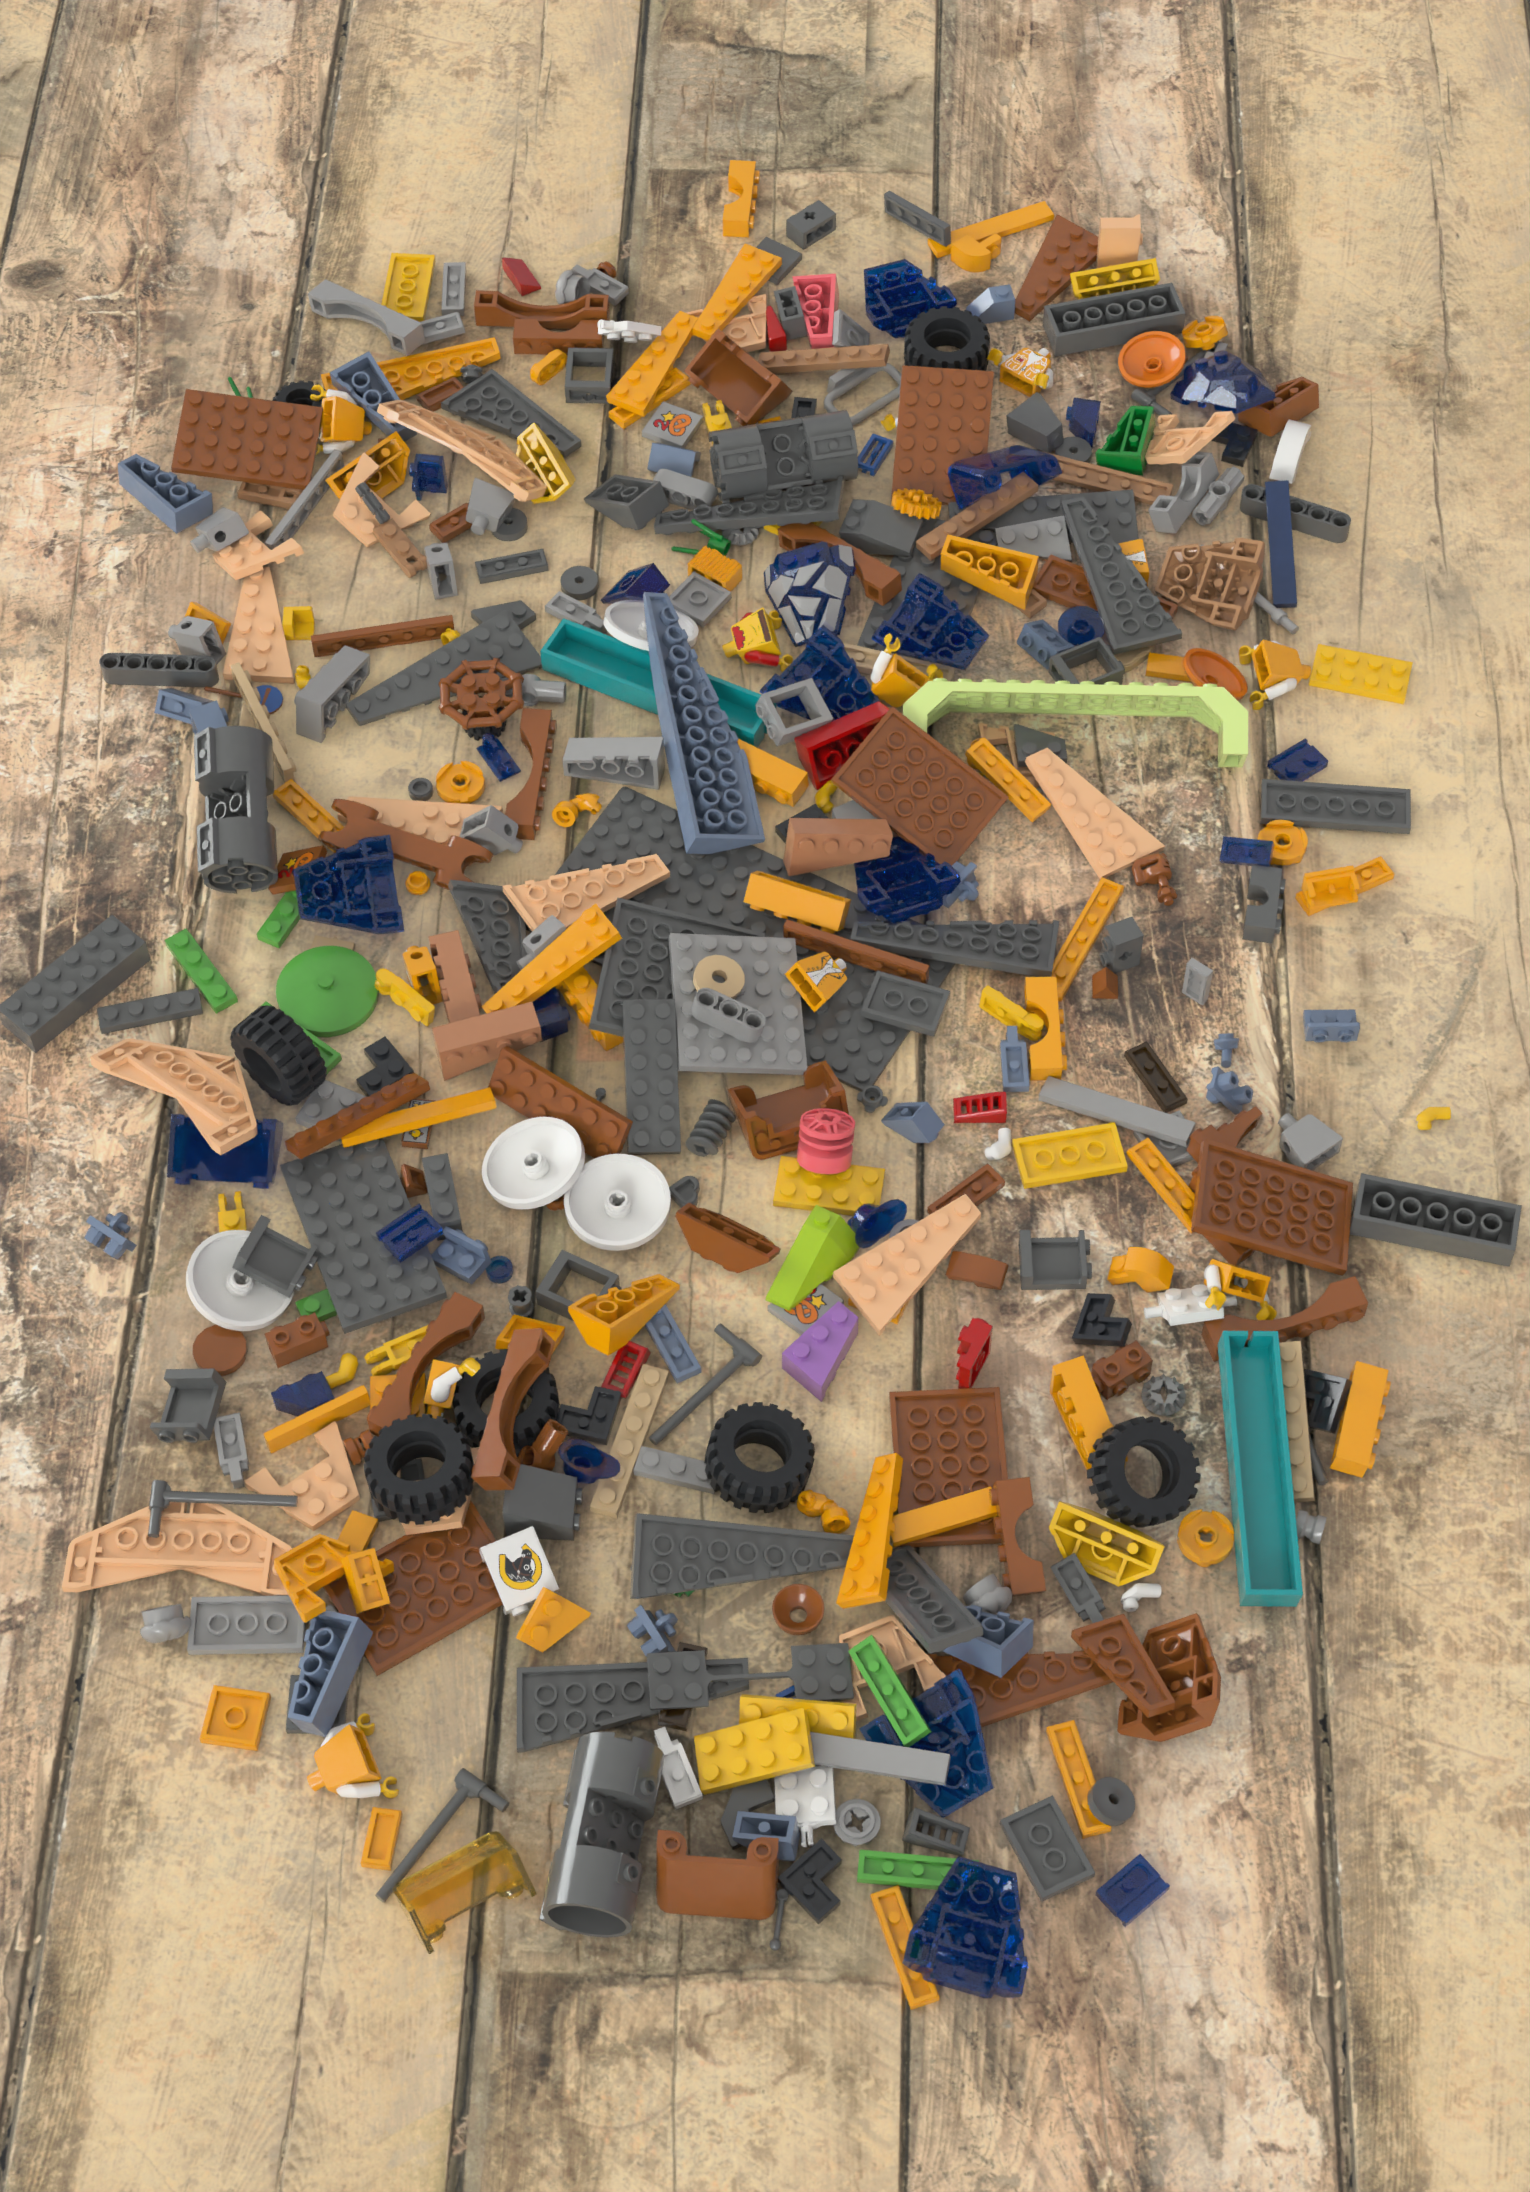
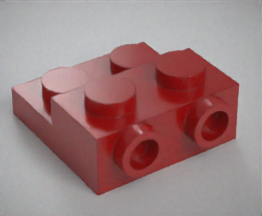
M972 1318L968 1327L963 1326L958 1337V1341L961 1342L957 1350V1354L960 1355L957 1363L959 1370L956 1376V1380L959 1381L958 1389L973 1387L991 1351L993 1326L981 1318Z

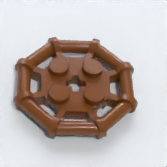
M494 657L493 660L482 661L463 660L459 667L446 678H441L439 681V710L441 714L448 715L462 725V728L465 730L491 726L499 728L515 711L523 708L525 703L522 697L524 678L521 673H516L501 663L499 658ZM489 670L488 673L473 674L472 671ZM497 672L508 678V680L502 681ZM466 673V676H464L461 679V683L455 684V682ZM513 688V697H506V691ZM450 692L457 694V700L450 701ZM479 693H487L484 694L483 698H479V695H477ZM500 706L501 708L506 706L500 713L497 714V709ZM461 709L463 711L464 709L468 715L464 716L457 710Z

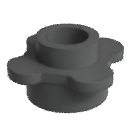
M467 365L460 368V372L463 373L461 377L467 384L483 375L481 373L482 368L476 365Z
M875 1085L867 1086L863 1092L857 1094V1100L863 1103L865 1111L869 1113L874 1112L880 1106H886L888 1103V1099L886 1096H883L882 1090Z

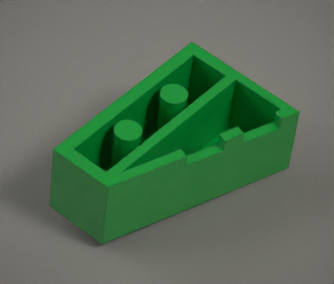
M1130 406L1118 422L1115 432L1109 434L1105 445L1095 453L1098 466L1143 476L1147 462L1145 455L1150 440L1153 439V431L1156 427L1154 407Z

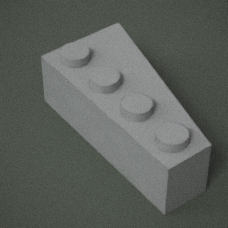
M345 645L338 653L333 655L326 665L322 666L316 676L311 678L302 690L296 693L294 699L296 704V734L319 743L323 742L326 737L324 734L326 728L332 729L336 723L335 717L338 711L346 709V703L349 702L351 694L355 695L370 674V654Z
M569 738L563 757L564 776L659 790L665 770L664 738Z

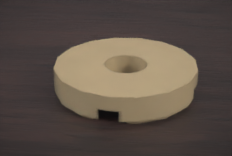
M711 955L705 957L697 964L693 973V984L696 991L702 988H710L735 999L744 987L745 975L741 966L735 960L723 955ZM715 975L721 976L725 982L717 983L712 977Z

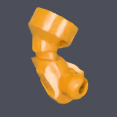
M584 793L576 795L577 798L569 800V802L561 801L553 809L552 818L558 825L570 827L578 818V812L589 810L591 814L596 815L601 810L602 805L597 802L600 796Z
M812 1490L802 1491L798 1495V1510L808 1517L815 1518L821 1515L822 1527L826 1533L840 1534L849 1528L850 1519L847 1510L839 1507L834 1503V1500L828 1499L824 1494L815 1493Z

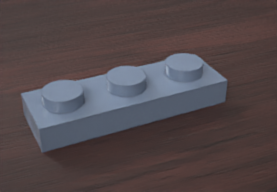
M665 1304L644 1326L678 1384L700 1374L701 1366Z

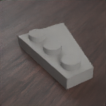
M1064 516L995 528L998 547L1039 556L1043 559H1048L1050 555L1072 563Z

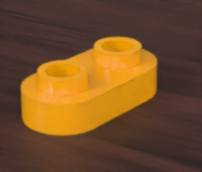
M560 349L549 352L546 357L532 366L530 370L531 380L538 385H544L563 370L567 363V354Z

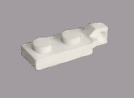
M665 1726L654 1730V1737L658 1748L664 1753V1765L661 1776L675 1810L702 1800V1792L682 1744L678 1742V1739L670 1740Z

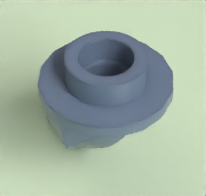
M1234 1033L1218 1034V1039L1213 1040L1215 1050H1222L1221 1066L1228 1068L1231 1066L1232 1049L1238 1048L1239 1038H1234Z

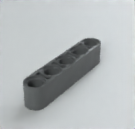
M1255 484L1244 486L1240 501V511L1242 513L1267 521L1265 487ZM1290 496L1292 530L1333 543H1343L1347 540L1351 524V518L1348 514Z
M106 653L99 660L105 682L112 685L212 687L219 681L216 662L211 656Z

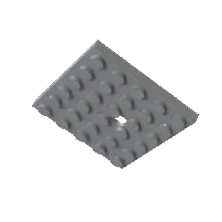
M670 933L668 940L673 999H675L678 1071L803 1075L807 1070L801 995L784 975L797 962L795 938ZM723 955L735 960L741 966L745 975V984L735 1000L762 1012L765 1016L766 1023L758 1041L754 1043L745 1042L693 1017L691 1007L697 993L693 984V973L699 961L707 956ZM715 975L712 977L717 983L725 982L721 976Z

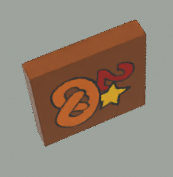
M324 845L283 853L278 863V880L275 884L269 885L268 888L272 895L314 887L328 852Z

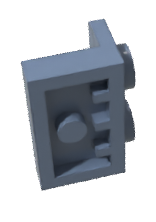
M1043 619L1025 623L1017 639V644L1047 670L1049 669L1051 656L1075 647Z
M1355 1009L1304 1010L1303 1012L1305 1041H1315L1318 1043L1325 1041H1357L1360 1023L1356 1020Z
M445 1226L442 1231L446 1239L431 1255L435 1266L472 1285L492 1262L488 1254V1247L478 1239L474 1241L467 1237L459 1229L453 1230Z

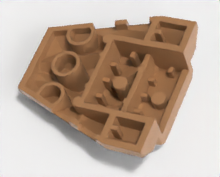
M1235 538L1234 542L1229 543L1212 541V545L1199 546L1197 543L1169 547L1154 590L1156 593L1213 626L1237 630L1241 626L1242 621L1249 618L1263 577L1262 563L1265 555V543L1258 540Z

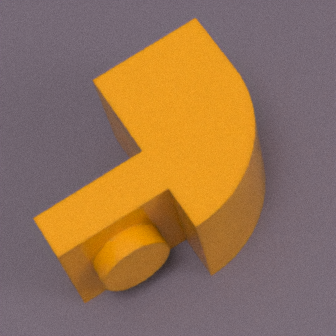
M996 233L980 243L969 234H966L951 244V261L968 272H984L989 270L991 260L1001 253V237Z
M1129 1247L1127 1255L1112 1257L1107 1280L1112 1285L1136 1282L1147 1293L1167 1290L1170 1288L1174 1265L1156 1251L1142 1247Z

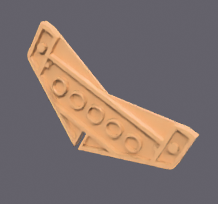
M394 400L379 404L377 412L383 415L386 421L394 424L399 423L449 447L455 453L463 454L470 462L479 466L511 491L517 500L526 502L543 497L547 486L501 439H495L496 436L404 400Z
M138 1039L122 1040L90 1056L91 1065L104 1073L176 1098L212 1150L220 1155L229 1152L257 1135L256 1119L239 1061H235V1057Z
M170 1502V1505L162 1511L160 1534L157 1538L148 1536L151 1512L148 1506L72 1540L68 1547L62 1589L64 1592H82L172 1571L184 1570L264 1596L289 1595L275 1570L274 1559L292 1548L290 1545L219 1504L191 1503L190 1511L186 1513L188 1503Z

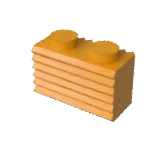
M704 546L688 562V576L696 572L730 592L742 581V565L735 559L726 558L716 549Z

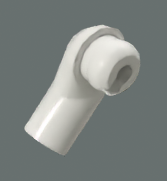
M1009 1128L999 1129L998 1141L985 1149V1156L988 1160H1000L1010 1154L1012 1147L1011 1130Z
M1157 1583L1135 1584L1122 1594L1121 1603L1123 1604V1609L1127 1612H1134L1139 1607L1137 1601L1141 1598H1159L1161 1596V1586Z

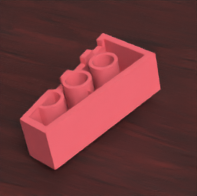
M836 273L792 276L804 315L811 349L834 347L832 345L834 312L839 307V288Z

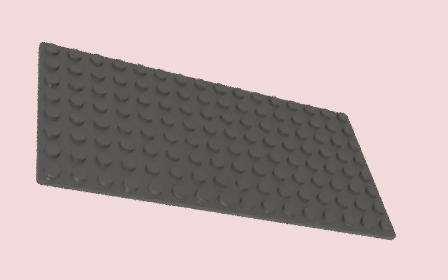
M622 787L555 874L587 868L590 871L600 869L602 865L611 864L614 866L624 864L630 859L657 854L669 869L670 877L628 900L766 933L765 937L784 938L783 926L787 919L776 917L773 915V911L767 909L765 911L754 910L750 908L751 904L743 902L750 875L758 870L851 899L844 929L838 932L835 931L834 935L850 939L854 922L883 921V923H888L889 925H897L902 921H910V925H923L811 872L788 876L783 859L753 845L713 854H686L678 811L628 787ZM615 907L604 912L611 923ZM788 916V920L797 922L796 918ZM525 923L526 930L532 932L528 925ZM812 924L811 926H809V927L816 928V929H819V930H820V928H821V926H818V925H815V924ZM796 945L797 961L819 954V952ZM605 951L591 961L602 966ZM896 954L929 965L927 985L940 988L956 964ZM844 961L847 968L843 973L846 975L847 981L815 1013L801 996L807 1066L826 1060L840 1082L863 1092L864 1088L876 1083L911 1030L861 1016V1009L877 971Z

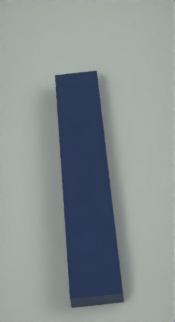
M1289 480L1265 482L1272 601L1276 608L1297 607Z

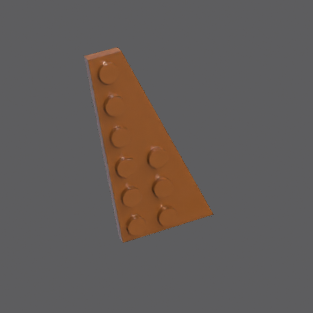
M1057 214L1015 299V314L1030 322L1044 309V306L1050 304L1072 283L1070 273L1088 269L1097 258L1098 236Z
M1055 1651L1044 1652V1654H1028L1027 1652L1001 1678L954 1656L927 1654L939 1670L948 1678L950 1685L940 1688L939 1692L950 1719L955 1711L960 1709L965 1700L973 1699L978 1728L1113 1683L1108 1675L1085 1651L1055 1654ZM959 1671L972 1696L965 1697L952 1674Z

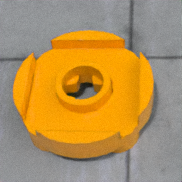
M1219 316L1204 317L1205 321L1198 323L1197 320H1194L1186 325L1182 330L1185 347H1202V350L1212 349L1217 341L1228 335L1224 319Z
M461 761V764L453 765L452 762L443 766L436 776L437 794L447 803L471 804L481 797L485 789V779L482 770L476 764L468 761ZM465 781V784L461 786H458L455 783Z
M1288 820L1269 822L1262 831L1260 830L1257 839L1258 851L1263 856L1264 862L1269 865L1300 863L1308 845L1306 832L1302 828L1299 830L1294 826L1293 822ZM1279 840H1283L1284 843H1288V844H1287V845H1279L1278 842H1279Z
M1203 1509L1190 1512L1182 1519L1177 1535V1543L1181 1552L1189 1560L1197 1563L1200 1567H1209L1211 1564L1222 1562L1231 1553L1234 1543V1529L1231 1522L1222 1513L1214 1510L1212 1512H1202ZM1202 1532L1205 1535L1208 1533L1212 1534L1211 1542L1200 1540L1201 1535L1199 1533Z

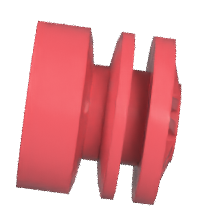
M828 1108L813 1109L801 1115L800 1140L797 1152L799 1165L808 1171L820 1174H837L850 1168L853 1145L851 1143L854 1140L855 1120L853 1117L845 1112Z

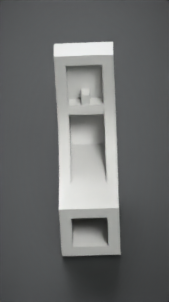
M1288 420L1277 448L1270 479L1278 481L1289 480L1290 484L1295 481L1302 452L1306 443L1310 440V424Z

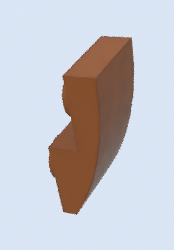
M953 1251L945 1275L951 1280L973 1282L977 1287L1001 1290L1009 1265L988 1257Z

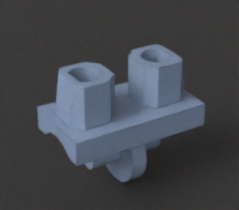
M956 861L949 870V876L953 880L950 882L946 878L940 877L936 881L935 892L943 897L942 905L949 908L958 898L960 901L965 899L974 901L979 896L976 889L979 883L974 875V871L977 869L976 864L970 862L965 866Z
M1219 1066L1212 1068L1213 1078L1206 1087L1208 1090L1206 1094L1207 1100L1212 1104L1222 1102L1232 1113L1239 1114L1242 1111L1243 1104L1252 1101L1253 1089L1248 1085L1240 1087L1238 1085V1075L1233 1071L1225 1073Z
M119 1212L113 1216L109 1213L106 1216L109 1226L93 1216H89L86 1222L91 1226L84 1239L99 1247L105 1237L108 1236L111 1240L103 1251L117 1260L126 1249L133 1252L137 1245L119 1234L121 1231L128 1233L131 1229L127 1225L128 1216Z
M642 1605L634 1610L637 1616L627 1624V1627L637 1639L647 1632L650 1634L651 1639L640 1646L645 1656L647 1657V1653L676 1652L664 1633L666 1632L669 1637L676 1634L673 1626L677 1623L678 1619L675 1614L665 1615L663 1610L660 1609L655 1612L658 1618L656 1620L650 1610H645Z

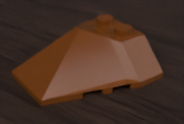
M1195 1613L1149 1629L1143 1642V1647L1175 1700V1709L1148 1718L1127 1697L1126 1700L1121 1701L1119 1706L1117 1731L1121 1735L1163 1742L1211 1726L1220 1703L1221 1675L1200 1616Z

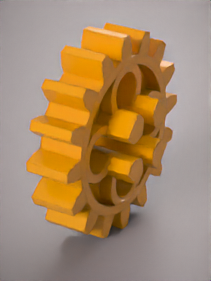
M904 488V490L897 489V491H894L891 506H894L895 510H901V514L907 513L909 517L916 516L918 519L924 517L929 520L930 517L936 519V516L939 517L942 502L938 498H933L932 494H925L923 490L918 489L916 491L915 489L908 490Z

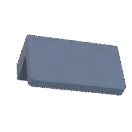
M652 443L647 469L658 472L660 469H668L692 477L695 461H700L701 452L662 443Z
M174 688L160 689L154 713L191 724L189 709L213 702V700Z

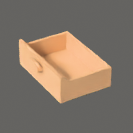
M1140 214L1134 218H1100L1096 258L1097 268L1138 261L1139 245H1142L1143 241Z

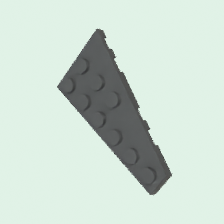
M493 369L441 402V408L445 411L516 439L530 425L535 423L559 449L563 458L582 447L581 440Z
M450 879L448 883L449 890L492 990L496 994L521 971L516 961L527 955L522 944L523 939L526 937L525 921L504 894L502 886Z

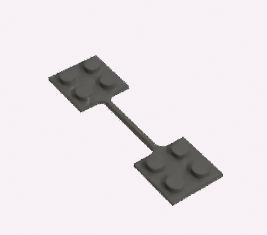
M848 1643L791 1646L792 1668L789 1671L733 1675L709 1674L706 1670L705 1650L647 1653L650 1710L709 1707L708 1685L711 1682L790 1678L794 1683L795 1699L816 1701L854 1699Z

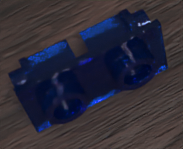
M490 733L484 734L482 745L476 749L499 782L520 773V768L499 739L494 735H490Z

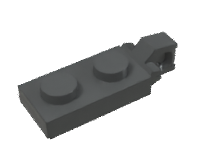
M1073 1553L1051 1566L1050 1568L1078 1616H1081L1083 1621L1090 1618L1092 1623L1104 1620L1100 1614L1101 1611L1106 1609L1103 1605L1104 1602L1076 1554Z

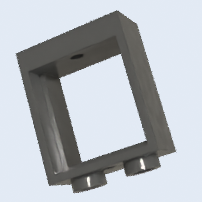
M568 348L565 377L566 403L610 404L607 402L606 395L611 391L613 383V349ZM574 366L606 367L605 381L573 380Z
M1098 637L1051 656L1049 674L1055 682L1069 681L1070 684H1080L1070 669L1097 659L1106 671V674L1089 681L1099 685H1104L1106 682H1118L1119 685H1122L1125 668L1122 662L1115 658L1111 647L1105 644L1101 637Z
M561 1250L536 1290L537 1305L574 1321L568 1312V1306L575 1302L556 1294L570 1271L572 1270L605 1285L598 1296L608 1294V1289L613 1287L621 1290L619 1275Z

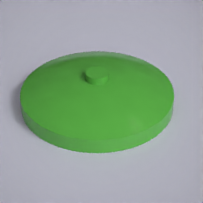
M320 946L306 950L290 960L279 975L276 985L278 1007L284 1011L285 1015H289L296 1023L316 1037H335L346 1034L361 1026L371 1016L377 1005L379 990L375 988L376 973L371 964L362 955L345 947Z

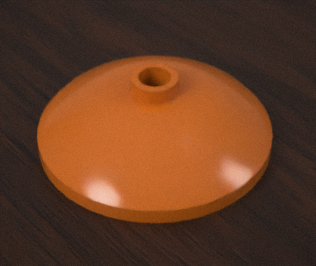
M1150 331L1139 334L1130 339L1120 351L1118 357L1120 373L1126 381L1138 387L1152 388L1164 385L1176 378L1184 368L1186 361L1185 348L1177 337L1167 332Z
M1193 648L1187 651L1183 657L1185 673L1194 686L1203 687L1204 684H1216L1217 687H1224L1237 701L1241 700L1247 693L1248 686L1242 673L1221 655L1207 649Z

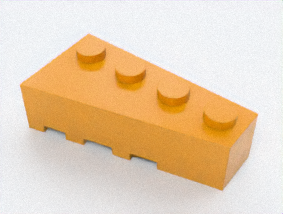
M947 534L941 551V570L1025 610L1038 573L1039 556Z
M1083 1355L1053 1365L1049 1392L1086 1470L1092 1468V1464L1087 1462L1089 1454L1096 1451L1093 1449L1094 1443L1097 1439L1102 1438L1103 1432L1114 1426L1109 1420ZM1126 1456V1459H1125V1465H1126V1462H1128V1457H1127V1456Z

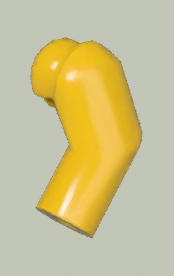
M305 665L298 666L296 668L297 673H295L297 686L301 690L311 679L309 668Z
M830 780L815 794V803L824 813H828L834 807L833 803L830 802V796L837 790V787Z
M1428 1107L1424 1109L1416 1118L1418 1129L1430 1130L1432 1128L1431 1121L1450 1120V1107Z
M352 1353L343 1354L340 1359L341 1363L338 1372L325 1377L330 1389L354 1379L358 1367V1359Z

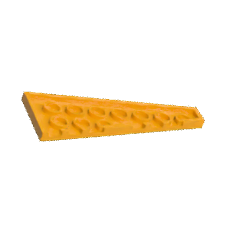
M493 337L376 363L399 399L404 400L453 377L461 376L463 373L460 372V368L467 365L483 367L501 359L496 339ZM330 373L321 374L322 384L326 391L328 389L339 391L332 385Z

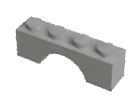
M1197 452L1186 463H1183L1181 466L1182 479L1177 494L1175 496L1159 495L1148 509L1156 532L1176 533L1208 491L1210 484L1217 479L1219 472L1212 453Z

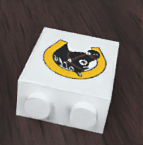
M533 1526L480 1548L479 1553L483 1563L486 1562L503 1603L505 1615L512 1613L513 1616H517L528 1611V1605L535 1603L543 1587L556 1594L558 1593L559 1587Z

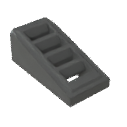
M914 1808L908 1816L902 1841L962 1857L970 1827ZM917 1823L922 1824L920 1832L915 1831ZM929 1826L934 1827L932 1837L927 1835ZM941 1829L946 1830L943 1841L939 1839ZM953 1832L958 1833L955 1845L950 1843Z

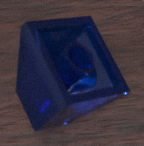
M651 563L629 570L601 599V602L603 604H613L624 600H643L644 592L665 593L664 591L670 584L656 565Z

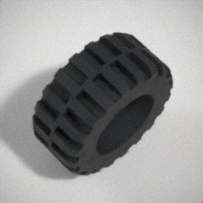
M942 306L940 309H929L927 313L922 312L917 316V319L914 318L906 329L905 366L986 371L990 348L988 328L981 322L982 320L978 316H972V313L968 310L962 311L958 307H953L952 309L947 308V306ZM938 346H953L960 350L944 352L934 348Z
M260 1006L233 1028L230 1036L231 1046L235 1050V1055L240 1060L242 1067L250 1074L249 1076L259 1084L263 1091H266L270 1097L277 1099L281 1104L287 1106L298 1105L324 1083L327 1075V1068L324 1066L325 1061L320 1056V1051L315 1047L312 1039L306 1035L300 1025L294 1022V1019L289 1015H285L284 1011L276 1009L274 1006Z
M499 1349L500 1353L493 1354L492 1351L484 1353V1358L480 1360L476 1357L475 1360L481 1365L477 1373L471 1377L464 1372L462 1374L463 1378L456 1383L452 1401L456 1424L460 1428V1432L465 1434L469 1446L472 1448L479 1447L483 1437L488 1415L480 1408L486 1398L497 1389L508 1349ZM548 1367L537 1377L526 1393L532 1399L531 1404L523 1413L515 1418L513 1444L517 1458L523 1447L533 1445L549 1419L556 1420L559 1413L560 1404L556 1380Z
M754 1402L753 1406H748V1403L738 1405L737 1411L730 1409L724 1414V1418H719L715 1423L705 1454V1472L707 1478L711 1479V1487L715 1492H721L720 1498L725 1502L730 1500L734 1503L733 1507L740 1510L742 1507L748 1508L751 1513H757L758 1510H764V1513L774 1512L775 1507L779 1510L788 1507L789 1502H795L801 1491H804L815 1460L813 1458L815 1447L811 1442L812 1436L809 1430H803L804 1423L799 1418L794 1419L792 1417L793 1413L785 1409L782 1411L777 1409L778 1405L771 1403L769 1406H764L763 1402ZM745 1444H762L773 1449L781 1457L784 1466L770 1472L756 1471L743 1464L737 1457L735 1450Z
M416 1414L407 1415V1419L400 1420L398 1418L392 1421L390 1427L384 1426L379 1431V1437L374 1436L369 1443L370 1448L366 1450L364 1456V1473L375 1505L380 1511L385 1512L387 1517L394 1520L398 1517L399 1522L405 1524L415 1521V1525L425 1524V1521L432 1520V1523L440 1521V1517L444 1515L450 1516L455 1512L454 1508L456 1506L460 1508L467 1501L466 1496L471 1494L473 1482L475 1481L471 1478L474 1465L467 1437L464 1433L460 1432V1428L452 1422L448 1424L447 1419L437 1416L435 1419L431 1414H423L422 1417H416ZM429 1457L443 1462L439 1471L423 1480L408 1481L396 1476L402 1466L417 1458Z
M1136 1417L1107 1429L1102 1433V1438L1097 1439L1094 1443L1093 1449L1096 1451L1089 1454L1087 1461L1092 1464V1468L1087 1470V1479L1092 1478L1093 1483L1092 1486H1089L1091 1495L1097 1494L1099 1499L1096 1501V1504L1100 1509L1107 1508L1106 1515L1111 1519L1120 1518L1122 1524L1134 1525L1136 1528L1154 1526L1178 1517L1180 1512L1186 1511L1191 1505L1189 1499L1195 1498L1198 1489L1194 1485L1200 1482L1201 1476L1200 1473H1196V1467L1200 1466L1199 1458H1194L1192 1451L1195 1450L1192 1442L1187 1443L1184 1440L1186 1434L1181 1429L1173 1430L1174 1424L1167 1420L1160 1422L1159 1417ZM1135 1446H1141L1153 1453L1162 1469L1161 1487L1152 1498H1145L1136 1493L1129 1485L1125 1476V1459L1130 1449Z

